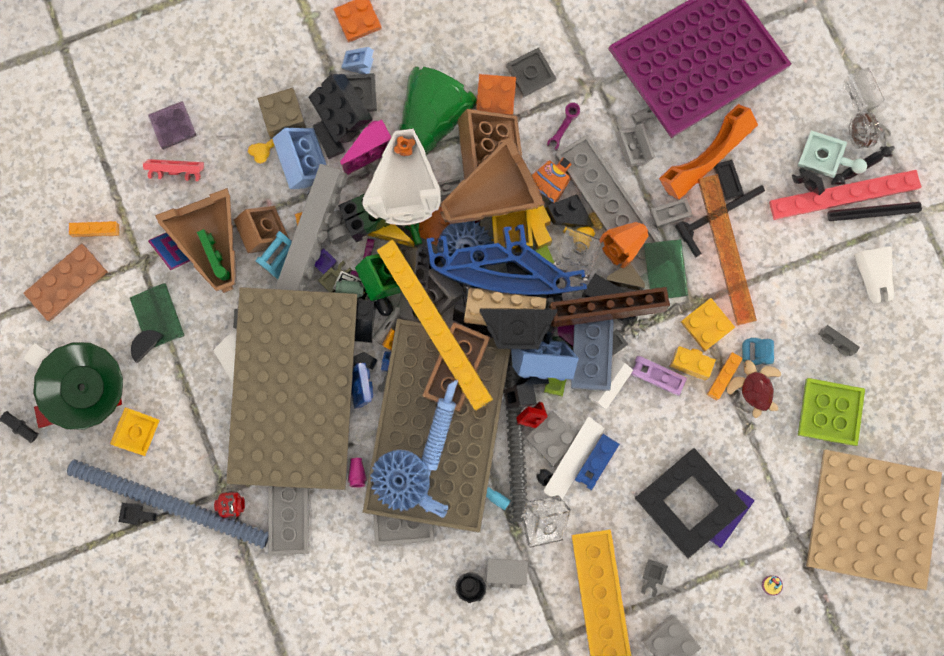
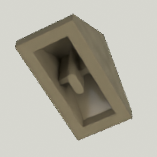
M631 263L624 269L616 270L606 278L607 281L618 287L636 291L645 288V283Z

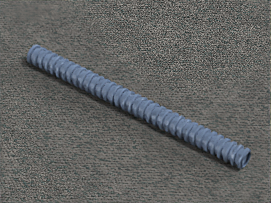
M76 459L71 461L67 468L68 476L73 475L74 478H79V480L84 479V482L87 483L90 481L92 485L101 486V488H106L108 491L112 490L113 493L118 492L119 495L123 494L124 497L129 496V499L135 498L137 502L146 503L148 506L152 505L153 508L157 507L158 510L163 509L164 512L169 511V514L174 513L175 516L180 515L182 519L186 518L188 521L191 519L193 523L203 524V527L209 526V529L214 528V531L220 530L222 534L225 532L227 536L237 537L238 540L243 539V542L249 541V544L254 543V546L260 545L262 549L267 545L268 531L264 532L262 529L259 531L257 527L252 528V525L241 524V521L235 522L233 518L231 520L230 518H222L217 512L207 511V508L201 509V506L196 507V504L190 505L188 501L185 503L183 499L173 498L172 495L162 494L161 491L156 492V489L145 488L143 484L140 485L137 482L134 484L132 480L128 481L127 478L117 477L116 474L112 475L111 472L106 473L105 470L100 471V468H95L92 465L89 467V464H84L82 461L78 462Z

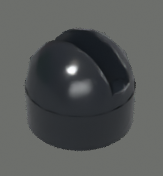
M540 469V473L536 474V479L542 486H547L553 474L547 469Z

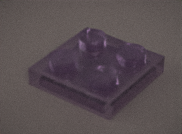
M183 101L148 114L162 149L197 136Z

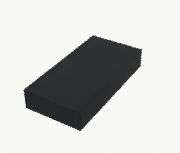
M323 121L313 125L328 159L345 152L342 143L335 142Z
M733 160L715 165L714 170L725 201L744 195Z

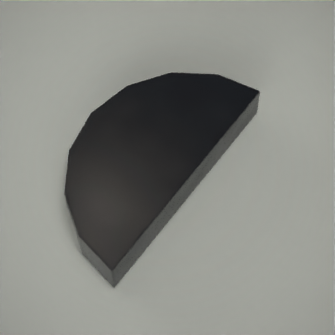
M153 330L142 331L136 335L131 344L133 360L138 363L164 335Z

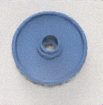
M475 221L448 225L442 231L439 238L446 236L449 257H451L456 249L463 248V246L467 248L493 244L494 241H491L492 236L489 237L487 234L489 230H484L485 226L481 227L478 225L479 222L475 223ZM438 240L437 251L438 253H443V242ZM481 252L473 253L474 260L477 262L482 261L483 254ZM439 257L442 264L445 265V260Z
M393 450L382 455L374 463L375 466L372 467L374 472L370 474V477H372L370 482H374V486L371 489L375 490L374 494L378 493L380 496L378 501L382 500V504L387 503L389 505L388 508L393 507V510L399 508L400 511L408 510L418 505L427 495L430 484L428 470L423 461L412 452Z

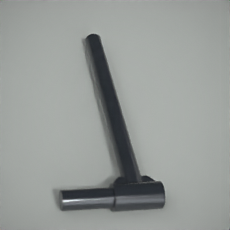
M760 185L691 224L682 221L675 225L684 243H687L695 258L702 253L693 240L694 230L765 192V188Z

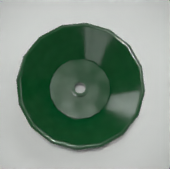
M72 342L56 348L42 360L34 376L33 395L39 411L50 423L64 429L85 430L101 424L115 411L122 397L123 376L118 362L106 349L92 343ZM84 384V390L80 391V385Z

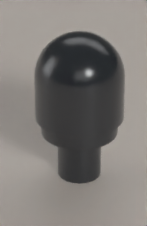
M387 297L375 301V306L380 315L389 316L391 314L393 306Z

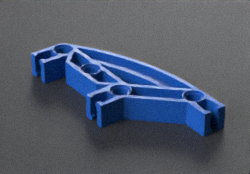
M523 225L514 227L515 231H519V241L515 242L510 240L509 231L512 230L511 226L503 228L505 248L499 243L456 249L451 257H449L446 236L438 238L439 242H443V253H433L431 243L434 241V238H427L426 240L431 268L449 279L470 287L527 296L554 295L587 289V284L580 283V286H570L569 277L579 275V277L584 278V270L564 273L526 245ZM512 247H520L521 255H513L511 251ZM481 252L483 260L480 262L475 261L473 253ZM442 257L445 260V265L437 267L434 260ZM514 262L530 275L502 273L481 267ZM558 278H561L565 281V287L563 289H560L556 286V280Z

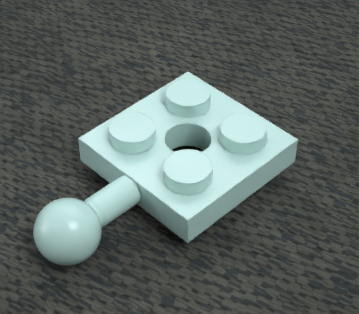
M811 130L798 167L834 178L839 164L851 167L854 173L861 174L866 171L867 163L863 159L853 161L842 157L847 145L846 141ZM820 150H824L827 152L828 156L826 158H820L817 152Z

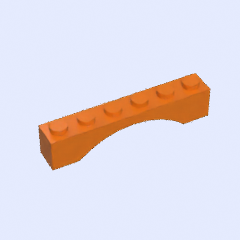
M737 104L725 116L718 135L705 152L688 163L672 166L659 178L668 195L680 200L758 126L750 108Z

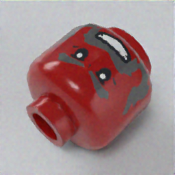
M224 492L218 496V500H215L214 509L222 518L239 517L241 512L245 510V499L238 492Z

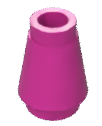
M351 458L348 475L350 487H363L367 478L362 458Z

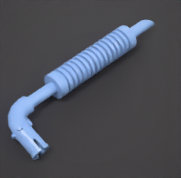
M458 380L448 385L445 397L439 398L429 436L427 437L428 440L426 441L421 458L428 470L429 477L431 470H437L438 462L440 461L449 425L451 424L456 403L452 399ZM426 495L419 503L426 512L430 511L442 518L447 514V511L444 509L448 510V506L433 500L431 496Z

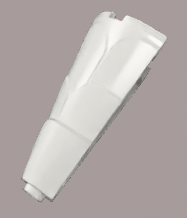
M414 129L395 131L382 154L383 158L363 197L362 205L376 219L379 217L386 219V223L411 225L432 217V213L438 210L440 206L441 190L426 158L425 150ZM403 136L405 139L415 140L410 156H402L394 152V147L398 143V137Z

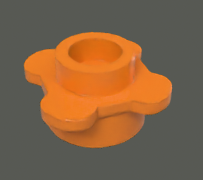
M403 136L398 137V143L394 147V152L402 156H410L415 140L405 139Z

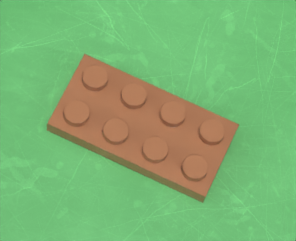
M81 243L23 294L43 317L50 322L108 271L87 247Z

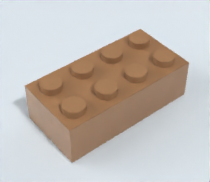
M453 322L450 331L477 372L490 337ZM441 354L422 395L423 398L438 403L439 398L445 397L448 385L457 381ZM457 382L452 401L456 403L454 411L460 413L466 395Z

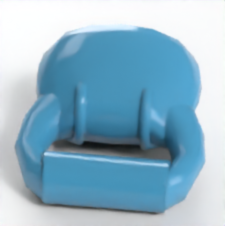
M752 337L744 340L742 343V360L744 363L746 360H750V342L755 343V360H752L755 365L774 363V340Z

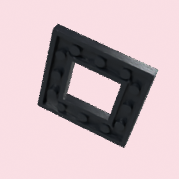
M695 448L690 450L635 497V500L687 559L693 556L748 508ZM693 476L719 506L689 530L664 500Z

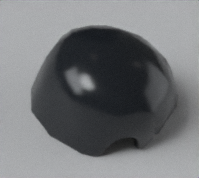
M468 572L462 574L456 581V593L461 600L467 603L481 601L486 594V584L477 573Z

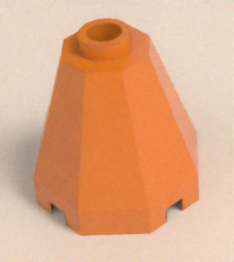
M633 222L607 230L599 239L600 244L604 242L605 246L602 247L604 254L614 265L622 264L621 268L624 269L632 262L648 238V229L642 223Z

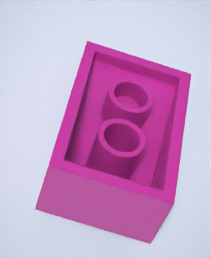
M382 119L369 123L341 159L340 163L343 172L347 175L382 158V154L391 139V135Z

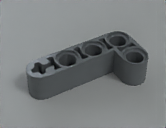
M424 246L409 248L406 250L404 257L427 292L429 273L428 249ZM401 291V319L421 323Z

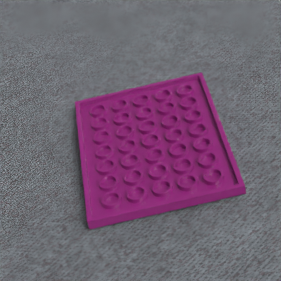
M688 0L611 44L608 48L671 138L792 65L745 0Z

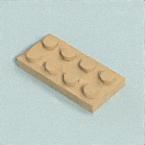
M469 287L464 322L487 326L480 314V308L545 309L546 298Z

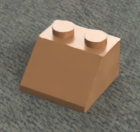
M275 206L245 209L234 219L247 253L266 250L275 240V235L279 231L288 237Z

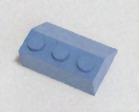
M551 341L550 344L541 342L538 349H511L512 367L523 378L534 376L540 379L555 378L563 381L565 379H573L579 358L563 341Z

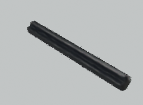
M921 202L830 210L827 213L828 221L919 213L922 211Z

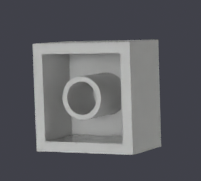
M672 614L641 640L654 656H693L701 649L700 645L677 617Z

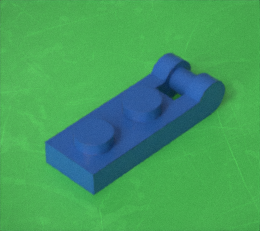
M602 434L576 476L575 481L587 485L586 488L592 490L620 444ZM587 470L594 474L591 479L585 475Z

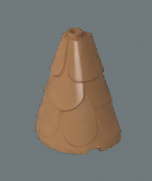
M512 137L503 141L484 162H481L466 180H462L440 204L443 210L440 213L445 222L456 224L484 220V217L508 215L512 212L537 209L545 205V203L542 201L541 193Z
M228 188L209 194L210 197L184 207L173 208L155 215L159 225L194 264V268L216 291L222 290L223 293L233 290V285L236 284L231 196ZM204 229L208 233L213 234L216 240L214 246L216 250L221 252L223 257L222 265L231 274V278L228 281H222L214 274L197 234L198 231Z

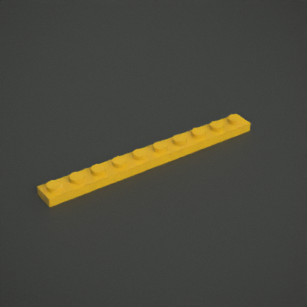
M391 240L379 248L377 252L455 379L458 380V384L473 408L478 410L493 400L395 241Z

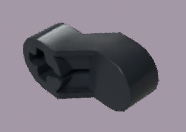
M362 352L354 356L353 367L359 363H366V367L373 370L378 360Z

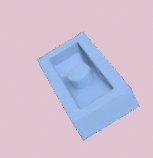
M370 47L346 51L341 68L360 74H369L373 63L372 55L374 50Z

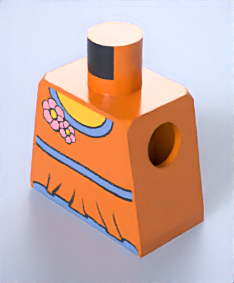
M564 157L557 165L550 160L532 174L540 193L552 203L559 201L571 180L570 176L565 172L572 164Z

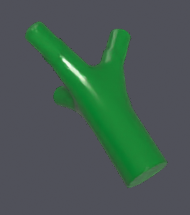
M419 223L411 224L410 226L405 225V228L412 234L415 246L422 245Z

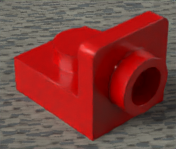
M538 402L534 407L527 406L516 419L518 424L537 428L548 416L543 402Z

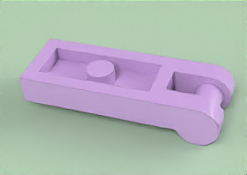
M641 356L636 357V364L632 368L633 371L630 375L672 394L680 395L687 380L686 377ZM643 366L648 367L646 373L641 371Z

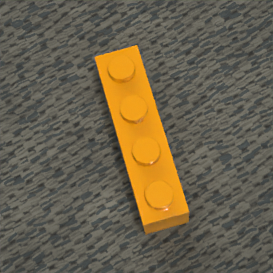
M116 221L69 223V235L72 237L119 236L120 224Z
M733 352L728 356L706 395L715 400L720 399L741 363L742 357Z

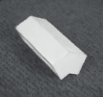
M615 358L612 362L611 390H593L589 395L590 400L601 408L607 409L633 369Z

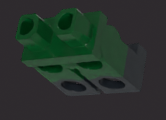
M365 194L338 205L346 221L349 233L356 243L363 240V237L369 233L390 225L386 223V219L380 217L376 219L365 210L362 205Z

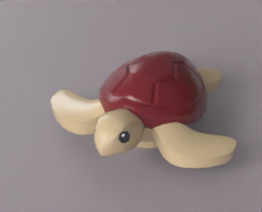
M746 360L744 372L747 374V377L733 378L727 386V393L730 395L742 387L744 399L754 407L752 411L754 418H758L762 411H767L768 409L770 411H778V405L772 402L774 388L768 377H780L781 372L775 367L766 366L759 373L755 364L750 360Z

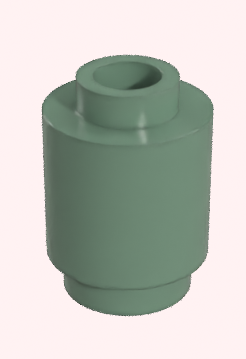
M341 280V282H336L335 293L357 294L358 300L359 297L363 296V286H360L358 281Z

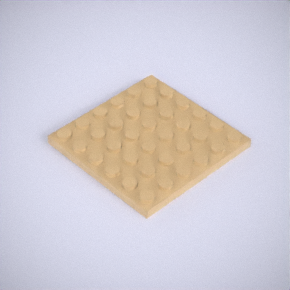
M823 450L806 566L927 590L942 472Z

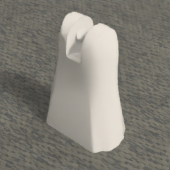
M891 247L855 253L854 257L870 301L873 304L881 302L879 288L882 289L884 300L886 302L892 301L894 298Z

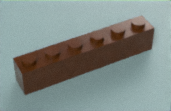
M667 287L551 302L549 309H557V314L554 316L551 326L561 327L663 313L669 308L670 302Z

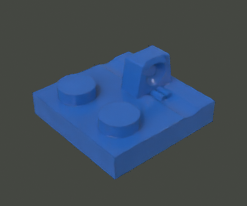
M359 363L353 367L352 398L354 409L362 408L372 402L373 385L372 381H368L370 379V371L366 368V363Z

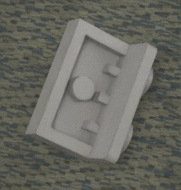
M643 123L638 124L635 128L616 132L627 167L645 165L655 158L654 150Z

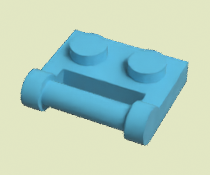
M280 231L275 235V240L262 256H258L255 260L277 280L292 243ZM282 242L285 243L286 246L269 265L267 263L268 259Z

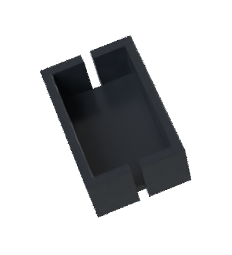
M330 74L321 83L322 87H318L308 98L335 142H350L360 133L359 130H363L373 119L346 75Z

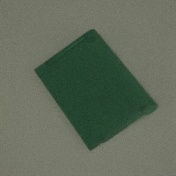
M681 239L644 244L649 288L667 287L669 298L689 296Z
M166 283L130 297L141 332L153 330L164 335L154 347L185 336Z

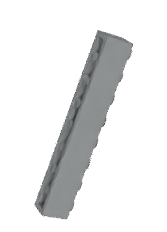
M323 164L319 165L275 289L308 290L307 284L314 274L315 262L320 257L322 243L327 238V229L333 221L335 207L340 202V193L347 182L346 173Z

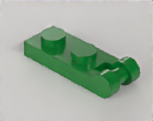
M204 229L198 231L197 234L214 274L222 281H228L231 278V274L222 265L223 257L221 252L216 250L214 246L216 240L213 234L208 233Z

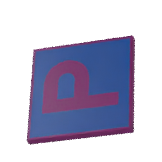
M167 232L148 241L170 271L190 262L189 258L177 247V244Z

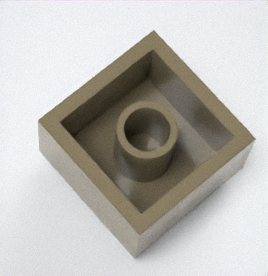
M293 87L257 98L267 132L271 139L284 128H306Z

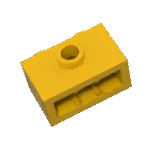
M678 346L675 349L669 367L706 381L710 378L716 360L702 355L703 352L694 348L689 350Z

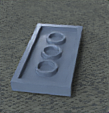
M614 319L574 325L573 352L579 359L574 377L571 379L572 389L611 390Z

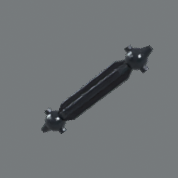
M881 146L880 151L864 158L863 160L867 163V169L882 161L884 157H892V151L895 147ZM849 167L842 174H836L831 185H845V180L851 179L858 174L854 173L852 168Z

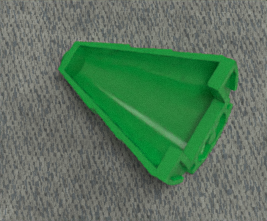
M416 66L408 77L402 124L399 125V131L414 129L427 155L437 147L439 141L458 124L459 117L467 109L474 110V107L477 105V99L471 91L467 93L463 88L464 85L454 78L432 68L423 66L422 70H420Z

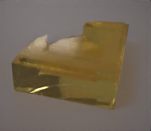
M594 211L588 214L596 230L603 228L601 221Z

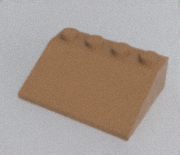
M467 109L459 117L458 127L464 180L503 141L512 137L522 156L517 116Z

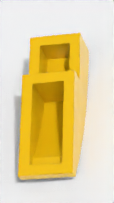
M543 205L537 209L530 210L532 238L536 249L546 245L550 246L552 243V239L546 229L547 226H550L551 220Z

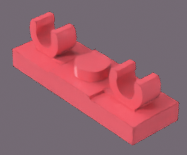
M148 159L143 163V170H149V179L153 178V172L158 173V179L163 178L164 172H168L169 175H179L181 172H187L185 174L186 181L190 180V174H194L195 180L199 181L201 178L200 172L204 169V162Z

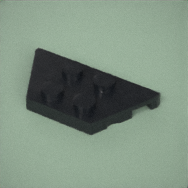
M480 308V314L498 349H538L554 316L557 314V309Z

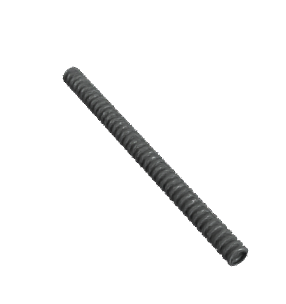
M511 349L505 379V387L507 388L513 387L521 378L512 367ZM523 408L506 409L508 411L506 423L509 425L507 426V429H509L507 441H509L508 447H510V450H508L510 462L508 464L511 466L509 472H511L509 484L512 485L510 487V490H512L510 502L513 505L511 506V509H513L511 521L526 522L529 520L527 517L528 511H526L528 499H526L527 493L525 492L527 489L525 477L527 476L524 474V471H526L524 459L526 457L523 456V453H525L523 449L525 438L522 436L524 434V431H522L524 425L518 424L516 419Z

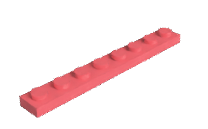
M917 170L827 188L821 195L815 192H808L771 200L769 204L773 219L777 220L920 189L921 184Z

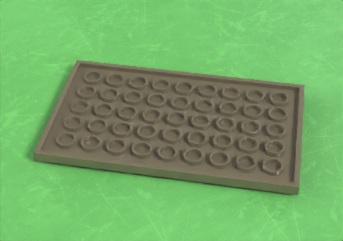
M239 288L226 484L346 490L357 294Z
M397 319L362 513L480 533L510 349H498L494 340L490 338L476 373L493 400L475 410L466 397L460 413L457 411L453 413L440 461L438 462L437 470H431L427 493L433 500L448 506V510L444 509L447 511L445 517L442 518L430 511L426 512L420 504L408 510L400 511L399 508L393 510V507L388 508L389 505L387 503L382 504V500L378 501L380 496L378 493L374 494L375 490L371 489L374 486V482H370L372 479L370 474L374 472L372 467L375 466L374 463L379 460L378 458L393 450H406L412 452L420 459L422 458L437 403L423 398L422 395L440 355L422 323Z

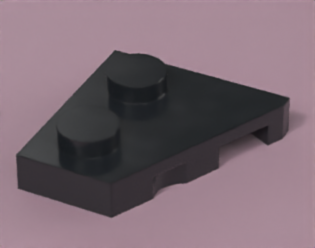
M577 194L545 207L553 225H566L574 228L576 226L591 228L594 226Z

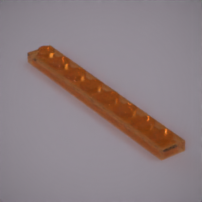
M718 174L699 178L698 183L736 325L755 322L757 319Z

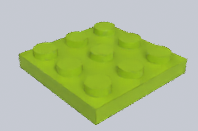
M806 378L797 436L858 446L865 388Z

